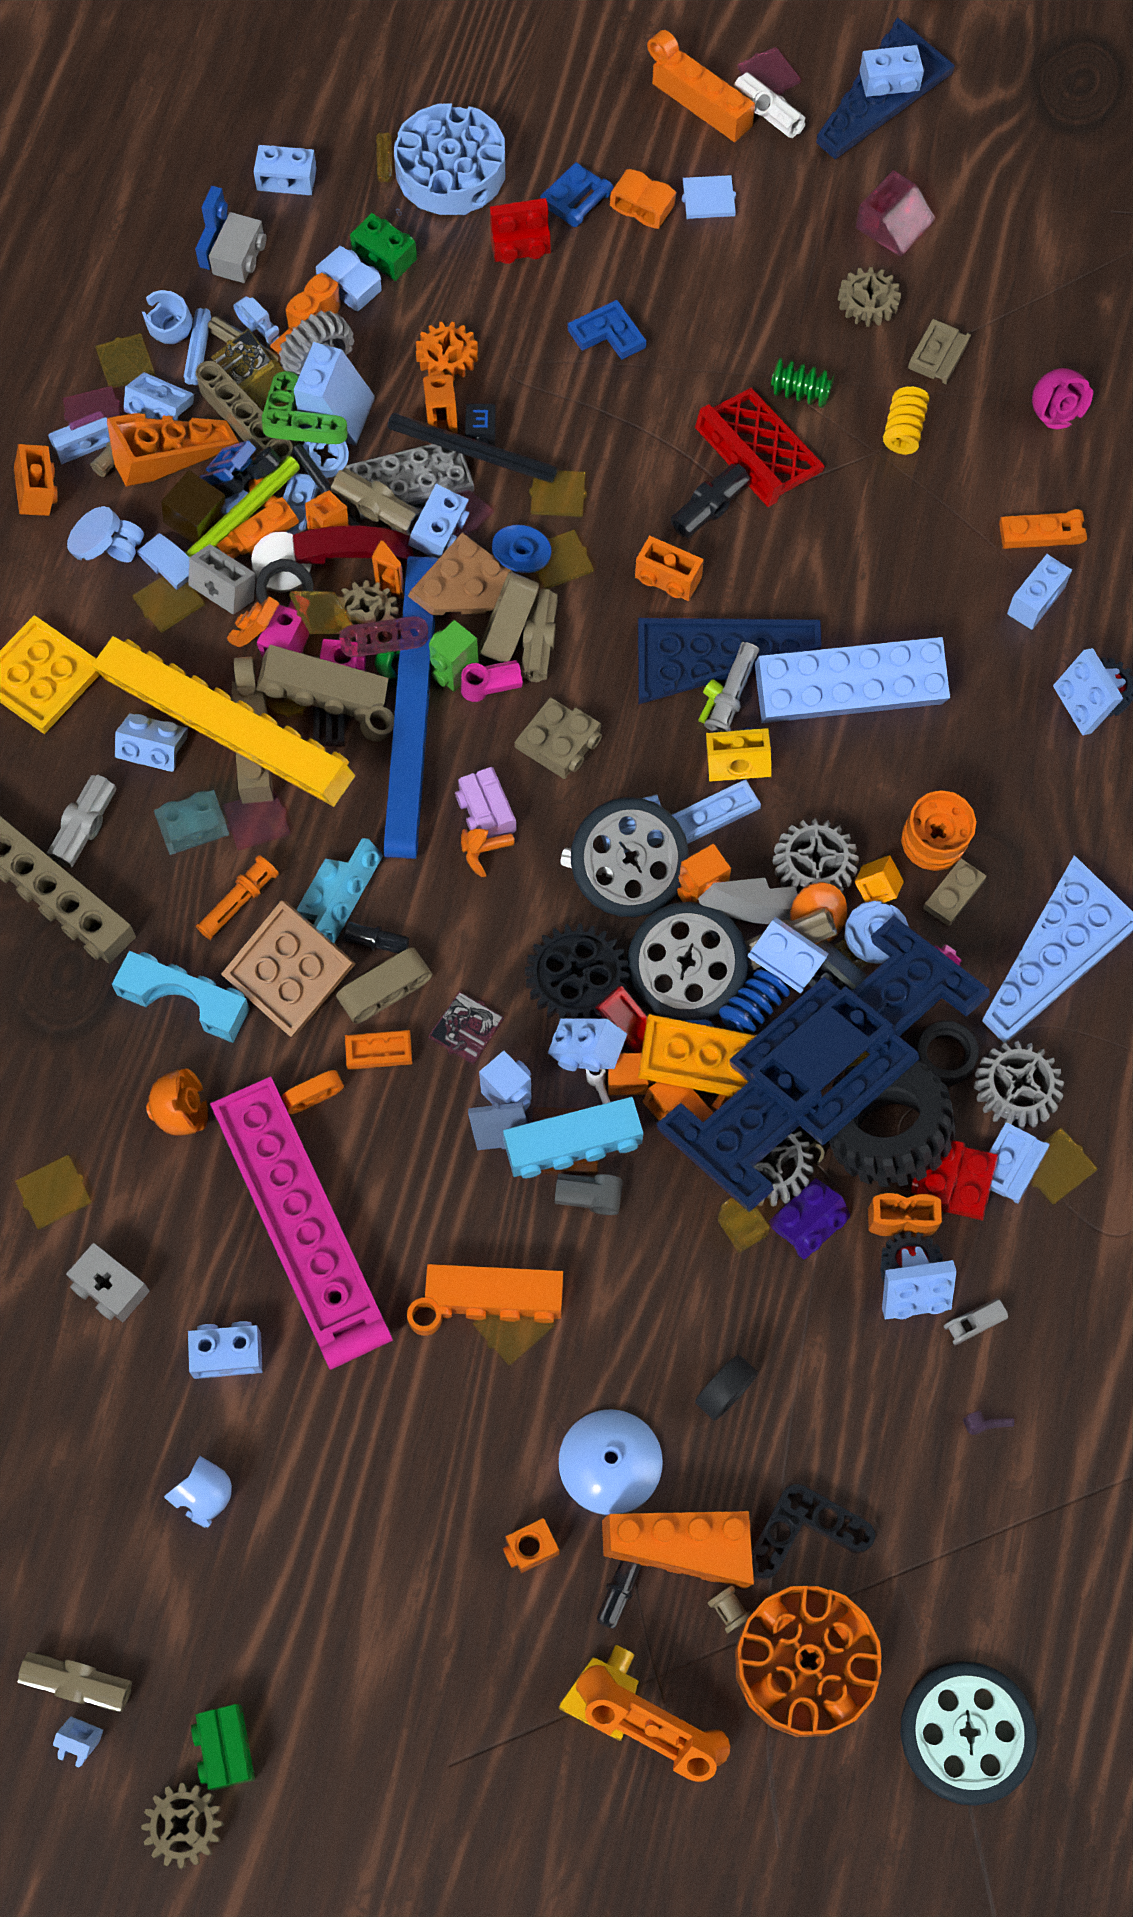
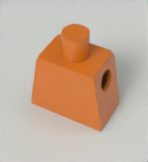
M440 371L433 372L423 378L427 424L458 434L452 375H445ZM436 411H446L447 418L445 420H437Z

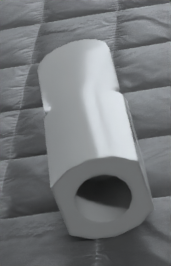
M995 1298L945 1324L944 1328L945 1330H950L955 1339L952 1341L955 1346L1008 1319V1314L1000 1299ZM968 1320L973 1329L967 1333L961 1324Z

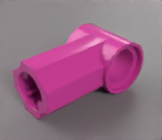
M516 660L488 666L471 663L463 669L461 674V694L466 700L471 702L481 701L487 694L517 689L523 685L520 666ZM472 680L479 681L480 684L473 685L469 682Z

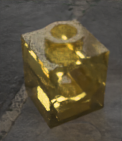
M734 1198L722 1204L718 1222L739 1253L768 1236L770 1227L756 1207L748 1212Z

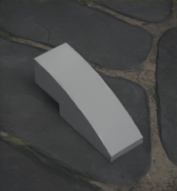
M765 878L713 883L698 900L701 905L720 910L729 917L752 923L770 924L774 917L781 921L790 920L791 906L798 893L795 886L769 889Z

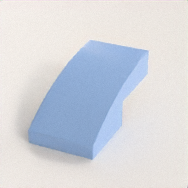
M157 534L137 551V554L156 574L161 573L176 590L188 582L190 557L162 534Z

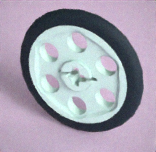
M961 1661L944 1664L928 1672L918 1681L906 1699L901 1715L900 1730L904 1755L914 1774L925 1787L936 1795L956 1804L977 1806L993 1803L1009 1795L1023 1782L1032 1767L1036 1754L1037 1727L1033 1711L1025 1695L1003 1673L992 1667L975 1662ZM978 1689H986L991 1692L993 1705L990 1709L982 1710L976 1706L974 1694ZM943 1690H950L957 1697L958 1704L953 1711H945L939 1706L938 1696ZM966 1710L968 1711V1722H970L971 1728L978 1731V1736L972 1738V1744L968 1743L967 1738L960 1736L959 1733L960 1729L966 1727ZM1002 1720L1008 1721L1014 1727V1737L1010 1742H1002L996 1736L995 1727ZM929 1723L938 1725L942 1730V1740L937 1745H930L923 1737V1729ZM986 1754L994 1755L1000 1763L999 1772L995 1776H988L981 1770L980 1761ZM951 1755L959 1757L963 1762V1773L957 1778L950 1777L944 1770V1762Z

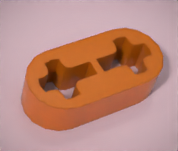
M331 1070L289 1089L281 1096V1099L288 1114H295L336 1095L344 1088V1084L338 1072Z

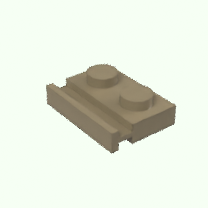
M932 319L909 361L908 369L935 379V377L943 380L942 383L947 384L970 341L971 334H961L959 329Z

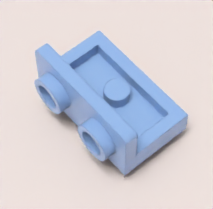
M129 713L115 733V757L172 772L176 768V754L187 739L188 728L176 725L173 722H163L147 718L141 714Z

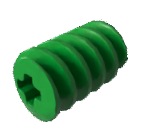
M779 357L772 376L770 389L772 386L774 387L775 396H779L783 389H785L786 399H790L796 392L797 402H801L807 395L808 405H813L818 398L819 408H824L830 396L834 376L829 380L827 370L824 369L818 377L816 375V367L814 366L807 374L805 373V364L803 363L796 371L794 370V361L792 360L785 368L783 367V359Z

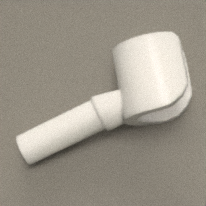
M586 1069L587 1082L596 1087L602 1104L610 1103L604 1083L606 1080L605 1069H600L599 1075H592Z

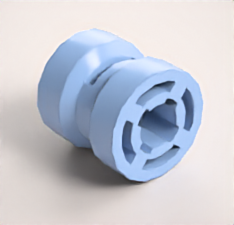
M120 520L119 531L117 533L114 530V537H112L114 540L110 547L106 549V552L119 561L132 562L136 554L135 547L140 545L144 532L137 525L129 521Z

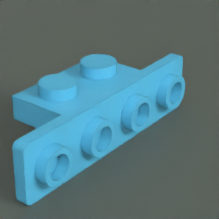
M362 838L348 863L325 858L296 911L306 919L315 920L313 926L332 943H335L381 861L383 854L369 839Z

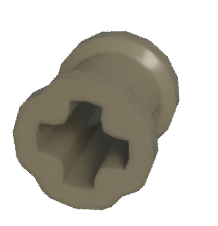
M734 1586L725 1589L708 1602L710 1608L714 1607L725 1623L726 1627L724 1630L727 1634L745 1623L752 1615L751 1611L745 1610L735 1595L736 1589Z

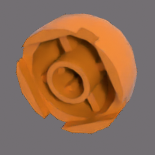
M185 1068L171 1071L160 1077L151 1088L149 1102L146 1106L148 1116L167 1134L176 1136L191 1135L206 1128L208 1121L207 1101L200 1103L198 1092L203 1091V1087L197 1076L190 1069Z

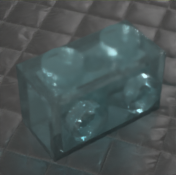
M214 790L208 792L200 791L188 799L179 802H167L154 810L170 855L229 835Z

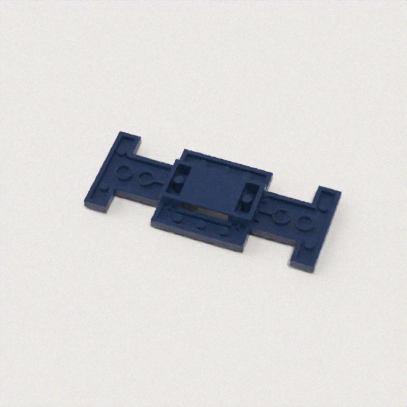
M895 916L890 918L871 935L872 944L890 958L852 991L846 986L840 990L823 977L729 1060L730 1065L748 1083L710 1117L702 1122L680 1103L656 1124L659 1132L748 1212L774 1190L772 1183L758 1172L754 1166L798 1126H801L821 1145L826 1144L919 1060L918 1052L899 1036L941 998L967 1017L990 996L989 988ZM864 1051L870 1054L822 1097L821 1090Z

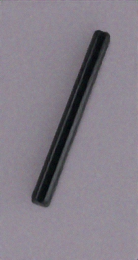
M392 413L388 421V428L390 430L549 483L555 481L558 472L556 466L396 413Z

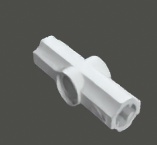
M748 72L738 77L734 87L755 103L754 112L763 116L789 138H794V136L801 133L805 127L806 117L789 105L784 97L775 94Z

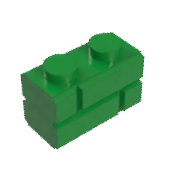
M234 1704L195 1714L197 1723L191 1725V1733L194 1746H201L203 1761L197 1762L201 1784L207 1783L208 1790L213 1791L254 1781L255 1775L242 1706Z

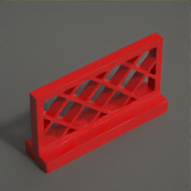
M752 388L715 407L708 404L700 408L695 429L729 466L732 463L735 465L740 464L751 478L750 485L748 486L767 507L777 503L780 495L823 472L825 466ZM749 399L756 407V411L740 408V404ZM720 414L735 415L734 423L725 421ZM739 416L755 419L754 427L738 424ZM759 420L770 422L775 427L774 430L759 428ZM737 432L753 435V441H743ZM757 436L773 439V446L757 444ZM777 441L789 442L793 446V450L778 448ZM760 452L772 455L771 462L762 461L755 453ZM776 456L792 459L791 466L776 464ZM796 460L806 461L812 468L808 470L795 467ZM774 472L789 474L790 480L782 483Z

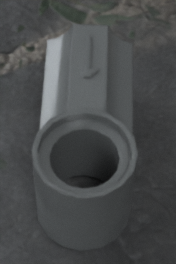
M558 1174L555 1204L589 1208L590 1211L601 1215H617L620 1209L623 1180L616 1176L604 1174L595 1175L593 1178Z

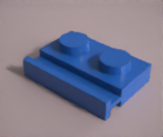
M249 440L222 448L206 468L208 473L200 475V478L211 485L232 480L234 477L231 474L232 472H242L252 462L250 456L256 448Z

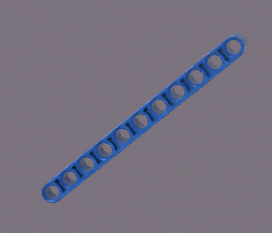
M408 556L384 838L385 858L417 859L431 682L429 642L434 635L436 615H431L409 598L408 595L411 589L439 559L437 557Z

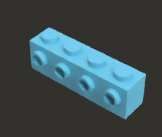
M633 1097L503 1130V1141L513 1177L531 1178L539 1175L541 1170L554 1167L555 1170H562L572 1166L574 1161L582 1159L596 1161L604 1158L606 1153L619 1150V1153L633 1151L638 1148L639 1144H642L644 1133Z

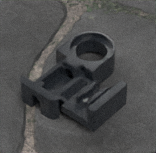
M267 447L258 452L246 469L242 472H232L233 479L219 484L216 489L224 493L226 499L242 492L249 480H258L271 473L281 462V457L272 447Z

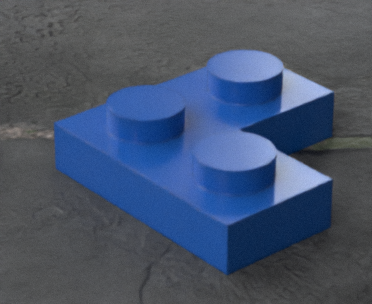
M211 186L201 207L205 229L195 248L199 267L208 270L211 269L209 254L228 216V204L224 200L223 190L215 186Z
M618 300L568 323V332L582 351L606 339L621 360L646 348L645 338Z

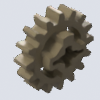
M869 267L868 272L864 273L861 268H858L856 276L848 273L847 280H842L838 293L839 309L846 310V318L854 316L855 324L864 320L867 327L870 326L871 321H875L879 326L881 325L882 318L890 321L892 313H897L901 293L898 292L899 283L892 284L893 276L890 275L885 278L883 276L884 270L882 269L878 273H874L873 267Z
M368 580L364 581L363 587H359L356 582L352 583L353 590L351 591L343 588V598L335 597L336 607H332L335 627L340 628L341 636L345 637L350 634L351 642H356L358 638H361L363 645H367L370 638H373L375 643H379V635L381 634L388 638L390 636L389 628L395 629L397 626L396 618H399L396 597H391L390 589L387 588L381 591V586L378 582L374 587H369Z
M180 1783L178 1793H175L174 1789L168 1786L165 1788L166 1798L163 1799L156 1795L153 1797V1801L157 1805L155 1810L145 1809L144 1811L147 1816L151 1817L150 1823L141 1825L142 1830L150 1831L151 1834L144 1841V1845H155L156 1848L151 1856L158 1858L164 1854L165 1866H171L174 1859H177L178 1867L185 1868L189 1858L194 1865H199V1854L202 1852L207 1856H211L213 1852L209 1847L210 1842L221 1841V1838L214 1834L215 1828L224 1826V1822L215 1820L214 1815L218 1814L222 1809L220 1806L210 1807L209 1803L214 1797L211 1793L200 1797L201 1786L195 1785L191 1793H188L186 1783ZM182 1799L194 1801L187 1809L180 1810L172 1804ZM204 1815L207 1821L205 1835L200 1832V1819ZM161 1816L165 1819V1832L162 1836L159 1833ZM191 1816L187 1823V1827L190 1829L189 1832H179L175 1835L179 1827L176 1820L178 1818L187 1819ZM179 1842H187L193 1847V1849L186 1852L171 1850Z

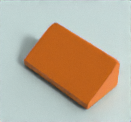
M381 540L372 555L375 583H380L381 591L389 588L391 595L403 599L405 591L402 565L387 544Z

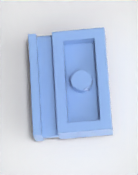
M774 917L747 957L801 993L829 953L777 917Z
M1005 1123L989 1152L998 1154L999 1158L991 1190L1003 1197L1006 1196L1014 1200L1018 1204L1048 1151L1050 1144L1043 1143L1029 1133L1009 1123Z

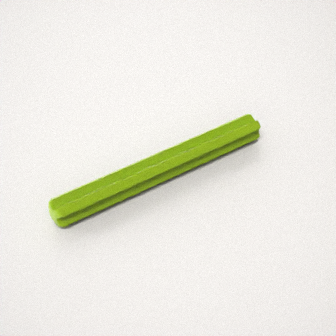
M287 456L185 554L191 557L209 544L217 548L219 542L227 537L233 529L244 523L299 471V463L293 457Z

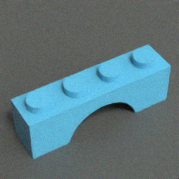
M129 951L112 983L117 996L144 1007L166 995H182L190 998L200 1008L199 1021L203 1030L232 1043L250 1010L242 992L230 987L224 990L217 987L214 981L204 976L192 977L177 965L169 964V966L158 963L154 956L145 952H141L138 955Z

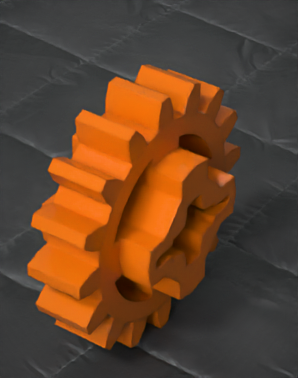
M439 322V328L437 329L432 325L428 326L429 334L425 332L420 333L421 341H416V360L420 362L421 371L428 369V376L433 372L440 371L445 375H452L453 381L456 374L464 378L465 369L473 371V362L478 361V342L474 341L473 332L466 333V326L462 325L457 329L455 328V322H451L449 327H445L443 322Z

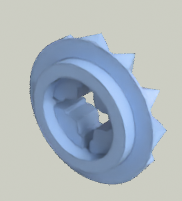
M345 441L340 444L327 445L328 452L335 456L336 459L328 458L322 463V466L321 456L314 452L313 449L321 450L326 444L304 442L302 446L326 478L336 476L339 470L346 466L349 453Z

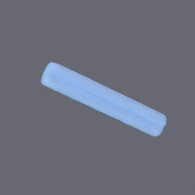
M198 308L194 315L183 376L185 383L188 385H198L196 369L200 363L204 362L209 334L208 322L211 321L210 310L207 308Z

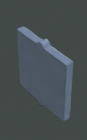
M523 1102L502 1105L493 1103L492 1106L468 1108L477 1150L506 1149L503 1141V1130L528 1124Z

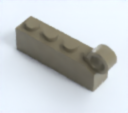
M268 646L262 657L257 691L264 692L272 698L283 697L293 700L301 706L312 705L325 709L330 714H344L354 717L357 721L361 722L360 728L363 735L371 741L379 742L386 739L394 728V715L389 709L383 707L389 678L281 647ZM375 717L382 720L386 729L378 730L374 728L370 723V718Z
M254 657L234 658L236 681H232V701L237 703L241 700L251 706L255 714L260 716L262 713L268 715L266 694L256 690L258 679H256ZM236 753L238 790L242 804L274 802L272 772Z

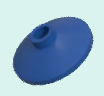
M511 525L502 528L496 533L492 542V552L497 561L504 567L515 572L531 573L542 569L548 564L551 557V545L540 531L525 525Z

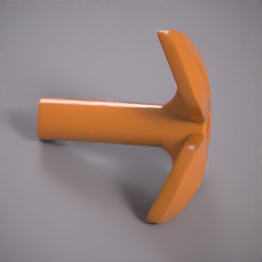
M467 829L462 830V852L467 851V863L477 875L481 877L487 876L478 860L480 853L513 846L514 837L511 833L487 838L488 830L472 829L469 832Z

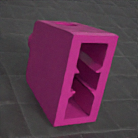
M293 597L288 607L278 605L267 628L261 633L257 641L261 657L264 656L269 645L303 653L310 633L305 615L309 606L306 601Z

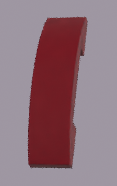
M370 526L324 527L303 531L292 536L294 561L299 564H325L326 558H372L373 553L382 540L387 544L401 565H407L408 556H413V548L408 545L409 535L390 529Z

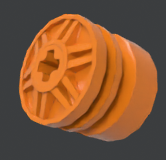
M942 790L927 793L918 799L903 827L901 837L904 852L911 862L923 869L932 871L948 869L956 864L975 834L977 821L972 807L964 798L956 793ZM935 834H938L939 836L936 837L935 839L931 837V836H934Z

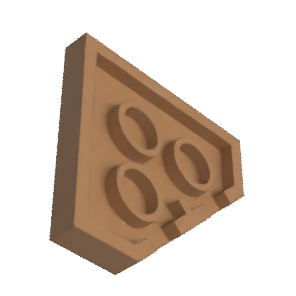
M462 532L411 589L408 597L431 615H444L445 612L485 614L486 611H493L505 579L511 570L501 565L495 557Z

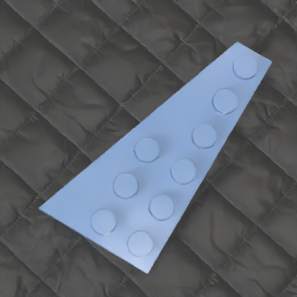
M1075 855L982 1020L1003 1043L1008 1042L1133 932V911Z

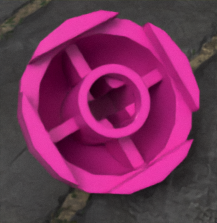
M1068 368L1053 369L1046 373L1034 387L1032 394L1033 409L1048 428L1056 430L1067 428L1072 425L1067 421L1073 420L1076 416L1081 418L1086 413L1092 402L1093 390L1089 387V382L1077 371Z

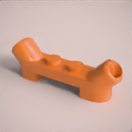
M591 1666L580 1675L576 1684V1690L586 1704L585 1718L594 1728L609 1736L615 1729L672 1759L674 1761L673 1771L695 1782L711 1779L715 1775L717 1766H720L727 1760L730 1754V1744L727 1736L720 1729L708 1731L697 1729L619 1686L605 1666Z

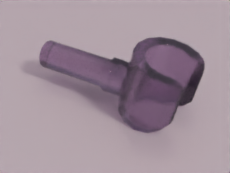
M981 1411L973 1412L963 1418L966 1429L971 1435H977L987 1429L1014 1426L1013 1418L989 1419L985 1421Z

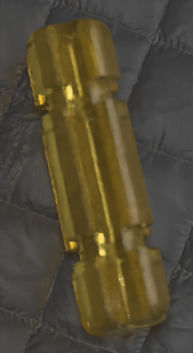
M387 132L384 134L378 133L376 136L378 181L380 183H389L393 179L391 135Z

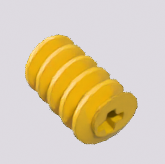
M912 386L899 388L894 392L890 412L887 417L888 421L883 434V442L891 451L907 455L916 452L919 448L925 413L928 409L927 404L930 400L929 394L925 390Z

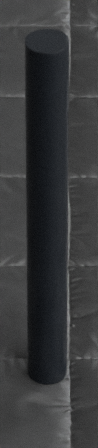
M302 444L296 445L292 452L322 494L328 490L331 491V484ZM333 493L341 502H343L337 494ZM347 508L349 526H360Z

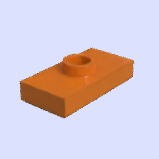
M410 1030L345 1035L347 1070L413 1064Z

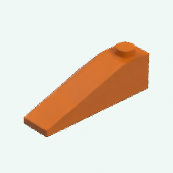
M140 413L107 419L114 465L126 486L155 481L216 456L224 447L239 443L230 425L225 420L192 418L188 422L173 420V416L163 415L162 419L145 418V414Z

